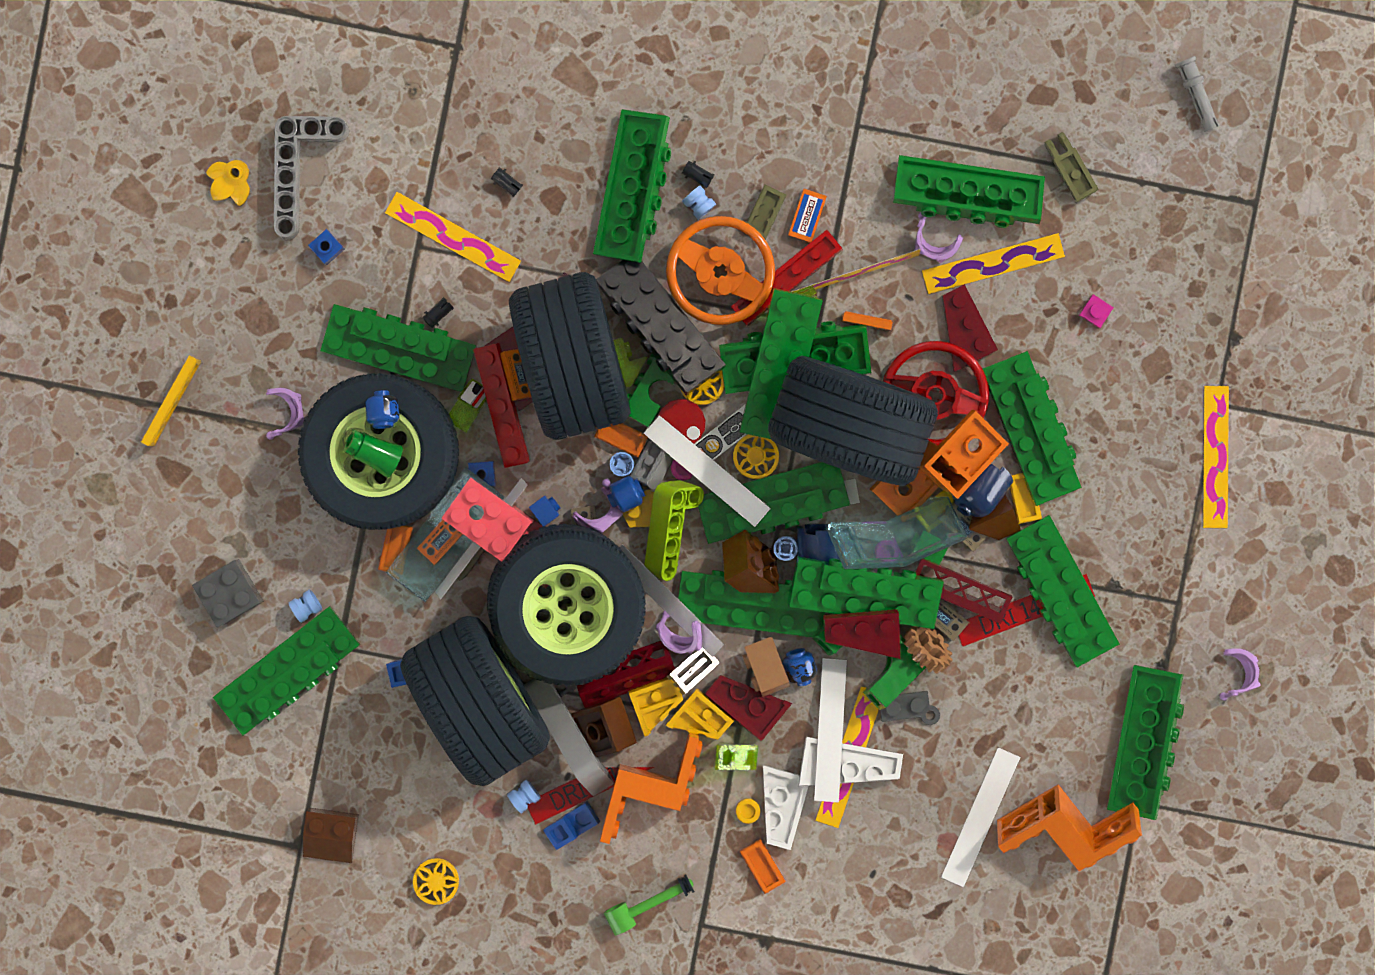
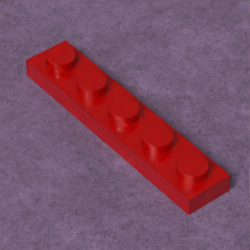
M828 230L824 231L775 271L774 283L767 300L753 315L742 320L746 326H749L769 310L774 288L791 292L843 250ZM741 298L731 308L734 312H738L752 302Z
M494 343L475 348L473 350L504 468L530 462L515 402L512 401L500 355L502 353L500 344Z

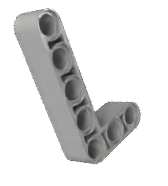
M283 116L275 124L274 231L284 239H293L299 233L300 142H342L346 140L350 132L349 126L340 117ZM292 123L294 126L292 133L288 135L283 134V125ZM311 123H316L319 127L314 135H308L306 131ZM338 123L342 124V133L340 135H332V126ZM290 147L293 149V156L285 160L282 158V151ZM286 172H292L293 180L289 184H283L281 181L282 175ZM288 196L291 197L293 200L292 206L289 209H283L281 207L282 199ZM286 221H290L293 226L291 232L283 234L281 232V225Z
M534 678L525 683V689L578 781L592 796L615 784L605 766L591 751L553 683H544Z

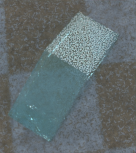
M466 467L459 474L426 522L386 572L424 602L429 599L473 541L463 534L435 565L417 547L443 520L441 519L470 477L502 500L505 498V496ZM474 505L469 513L472 519L479 520L483 517L484 510L481 506Z
M929 497L923 505L887 521L831 522L826 528L844 569L905 567L957 544L968 537L949 497Z

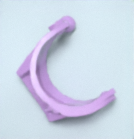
M920 212L918 214L919 222L917 227L919 228L915 239L914 251L921 249L920 254L943 263L957 252L963 237L959 234L956 240L947 247L938 248L931 246L922 236V228L925 225L926 217Z
M285 388L267 390L266 395H277L284 398L291 410V419L288 425L280 430L269 431L266 434L267 439L272 440L275 436L282 435L283 432L291 431L304 425L301 394Z
M609 479L602 481L604 487L601 488V491L606 497L611 493L609 489L611 482ZM610 506L608 513L600 519H586L577 512L573 513L572 518L579 526L593 529L602 534L623 513L618 507L612 508Z
M664 610L661 621L656 624V630L662 643L669 650L679 654L687 652L691 654L694 650L700 651L702 648L700 623L698 621L692 622V637H681L671 632L665 626V622L670 615Z
M1226 649L1223 652L1224 656H1233L1243 665L1245 682L1238 690H1230L1228 693L1222 692L1220 699L1223 701L1260 686L1258 682L1259 667L1257 657L1243 649Z

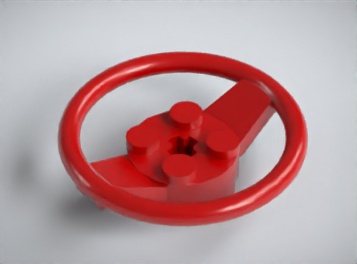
M926 341L915 344L901 352L891 362L884 375L883 382L916 393L932 400V397L928 396L929 391L938 388L942 398L941 400L937 399V402H935L938 410L937 420L948 417L951 413L967 415L972 409L982 418L986 414L989 402V387L985 373L978 361L969 352L955 344L943 341ZM927 351L951 353L962 359L974 373L979 387V396L960 388L955 379L943 371L932 370L922 373L919 377L896 375V373L908 359L919 353ZM945 438L928 440L938 446Z

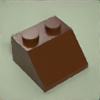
M621 697L570 713L596 757L619 752L637 743Z
M309 808L306 811L303 832V857L352 863L359 814Z

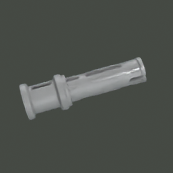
M1194 56L1175 64V67L1179 68L1184 81L1182 85L1185 89H1188L1202 122L1204 132L1220 125L1202 83L1204 82V76L1200 75L1195 63L1197 59Z

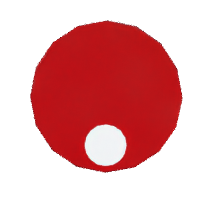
M676 399L670 401L662 407L659 413L663 419L693 444L701 438L705 431L706 420L703 411L696 403L690 400Z

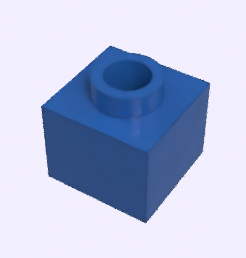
M327 229L308 245L326 265L345 250ZM324 242L330 244L327 251L321 249V245Z
M494 461L468 463L469 479L470 477L484 487L496 486ZM479 470H484L486 472V477L484 479H479L477 477V472Z
M545 495L529 507L543 527L560 516L558 510L561 507L553 497L548 499Z

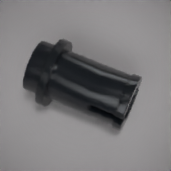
M688 161L682 171L686 179L689 177L705 186V188L709 186L715 175L696 165V161Z
M500 167L491 177L494 185L498 184L511 194L512 197H515L523 184H520L506 173V169L502 170Z
M443 297L429 312L425 311V315L422 318L431 328L435 325L438 327V322L453 310L454 307Z

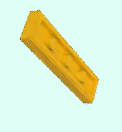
M190 355L188 356L141 441L143 444L155 446L201 364V360Z

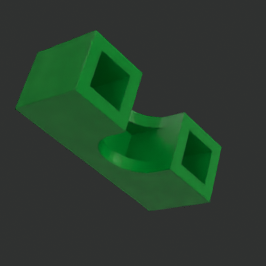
M651 354L646 363L650 365L645 374L641 372L634 383L637 386L633 395H627L631 410L629 417L648 428L661 409L660 405L651 400L649 395L650 387L657 381H666L673 386L676 383L667 371L662 372L656 364L657 359L653 354Z

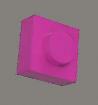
M1092 294L1079 316L1097 328H1101L1114 307Z

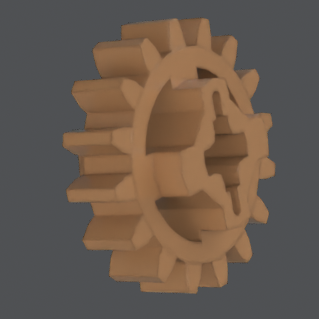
M912 626L904 635L906 639L904 644L909 647L907 652L913 654V660L917 663L920 662L921 668L926 666L928 672L932 670L936 674L940 671L943 672L953 661L950 657L952 652L947 650L949 644L943 642L944 637L940 634L937 635L935 629L931 631L930 628Z

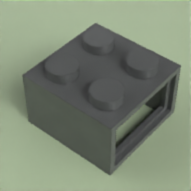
M240 559L233 560L192 585L217 628L264 602Z

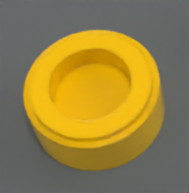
M751 798L742 799L736 806L737 818L746 824L755 822L760 816L759 804Z

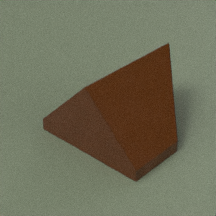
M1005 494L989 515L984 517L972 516L968 530L1001 540L1021 531L1014 509Z

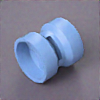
M701 185L682 200L686 207H690L693 210V215L697 220L701 219L716 205L712 198H708L705 195V190Z
M619 452L612 456L609 466L615 475L627 476L634 468V460L626 452Z
M791 536L779 538L773 547L776 557L783 561L795 558L798 554L797 540Z
M310 589L304 592L301 598H295L288 602L292 612L301 623L307 620L310 614H317L323 610L319 600Z
M527 779L520 784L518 791L511 790L507 793L509 800L521 814L527 810L528 803H536L541 799L537 790Z

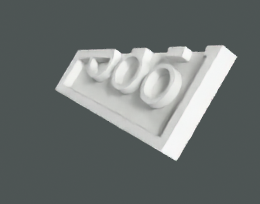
M805 738L798 787L815 785L818 739ZM842 743L840 784L900 779L903 754Z

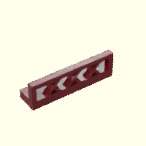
M921 557L914 571L917 573L916 575L924 576L920 573L925 565L934 569L937 579L943 580L948 577L957 579L960 586L958 588L943 584L941 599L1001 624L1013 598L1012 595ZM975 586L980 589L982 597L976 598L965 593V589ZM998 596L1005 599L1000 608L988 603L987 599Z
M658 641L633 650L630 655H627L623 663H619L620 666L617 667L618 669L615 674L606 676L604 674L600 679H593L592 682L576 686L583 705L587 708L629 693L628 691L667 678L675 669L669 649L662 641ZM663 649L665 656L657 659L650 657L653 652ZM637 658L641 660L637 666H627L632 659Z

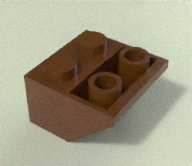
M746 530L722 542L725 582L739 592L776 593L779 591L777 557L772 548L766 546L758 537L753 536Z

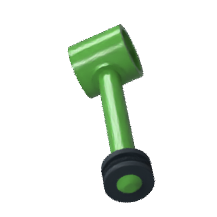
M685 874V878L681 880L677 878L679 883L631 908H628L626 902H622L606 910L604 915L613 934L616 936L633 928L636 925L633 917L683 892L685 896H688L687 893H690V891L694 893L692 880L688 879Z

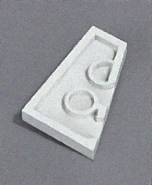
M763 765L767 844L791 850L808 786L798 787L800 776L798 774Z

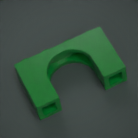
M824 627L812 638L828 656L835 654L842 647L841 645L825 642ZM901 635V659L886 656V665L883 672L863 691L879 710L887 708L926 668V666L921 668L920 662L917 663L913 660V654L907 652L909 648L904 644L905 639Z

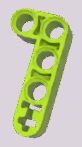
M682 480L668 481L657 485L654 491L644 566L655 577L664 581L672 580L677 572L685 509L696 508L703 501L704 491L697 485Z

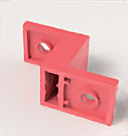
M471 477L441 518L501 562L523 535H528L529 532L543 527L519 508L510 506ZM474 505H479L484 510V515L479 520H474L470 516L469 511ZM543 584L541 586H543L546 589L548 587V584Z

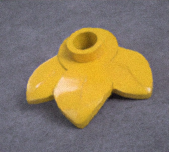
M241 160L212 164L206 172L214 180L210 189L212 199L218 201L231 196L238 206L243 205L250 193V187L247 182L249 177L248 166ZM234 168L239 170L238 177L233 175Z

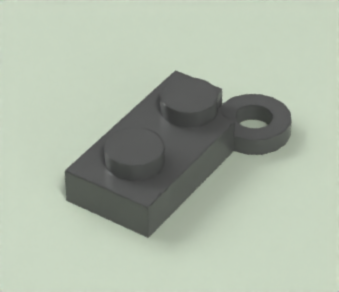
M928 691L899 694L887 708L880 710L882 722L921 717L925 724L933 725L940 719L939 710L929 704ZM930 710L935 713V717L931 720L926 718V713Z

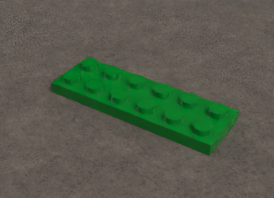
M776 288L773 289L739 429L740 433L771 439L768 432V424L775 404L778 403L777 399L780 390L784 389L782 384L785 375H788L786 373L788 366L797 357H809L823 302L821 298Z

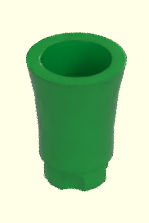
M353 430L346 440L343 451L388 478L395 471L400 461L403 447L375 438L365 432L361 433Z

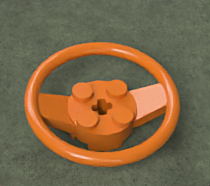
M713 216L691 224L676 238L668 254L666 277L673 298L687 314L704 323L728 325L750 317L764 304L774 283L775 264L768 243L754 227L733 217ZM714 226H727L744 232L757 244L762 253L765 264L763 284L744 270L745 264L734 250L718 246L708 249L689 240V238L703 229ZM677 259L682 260L696 273L699 286L707 294L715 297L732 294L752 303L738 312L727 315H713L697 309L688 302L679 288L676 277ZM722 265L726 268L724 271L727 272V275H721L717 278L714 276L716 272L713 269L715 267L719 268Z

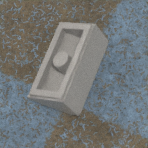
M650 439L630 476L634 480L638 478L641 486L654 492L657 485L664 478L673 458Z

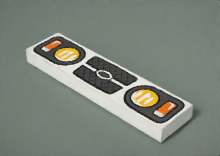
M745 405L694 445L714 460L743 438L746 434L740 433L739 429Z

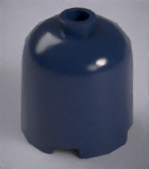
M990 464L958 499L954 496L952 498L961 514L984 517L996 508L1010 489L1014 480L1006 468L1002 466L1001 469H998L993 464Z
M817 523L805 524V528L797 526L798 557L829 562L830 558L844 561L846 527L838 525L837 530L828 529V524Z

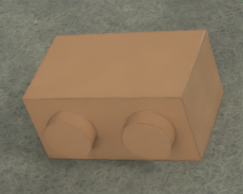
M772 637L744 647L747 654L742 656L747 669H753L755 677H752L751 681L756 692L761 691L764 697L790 687Z

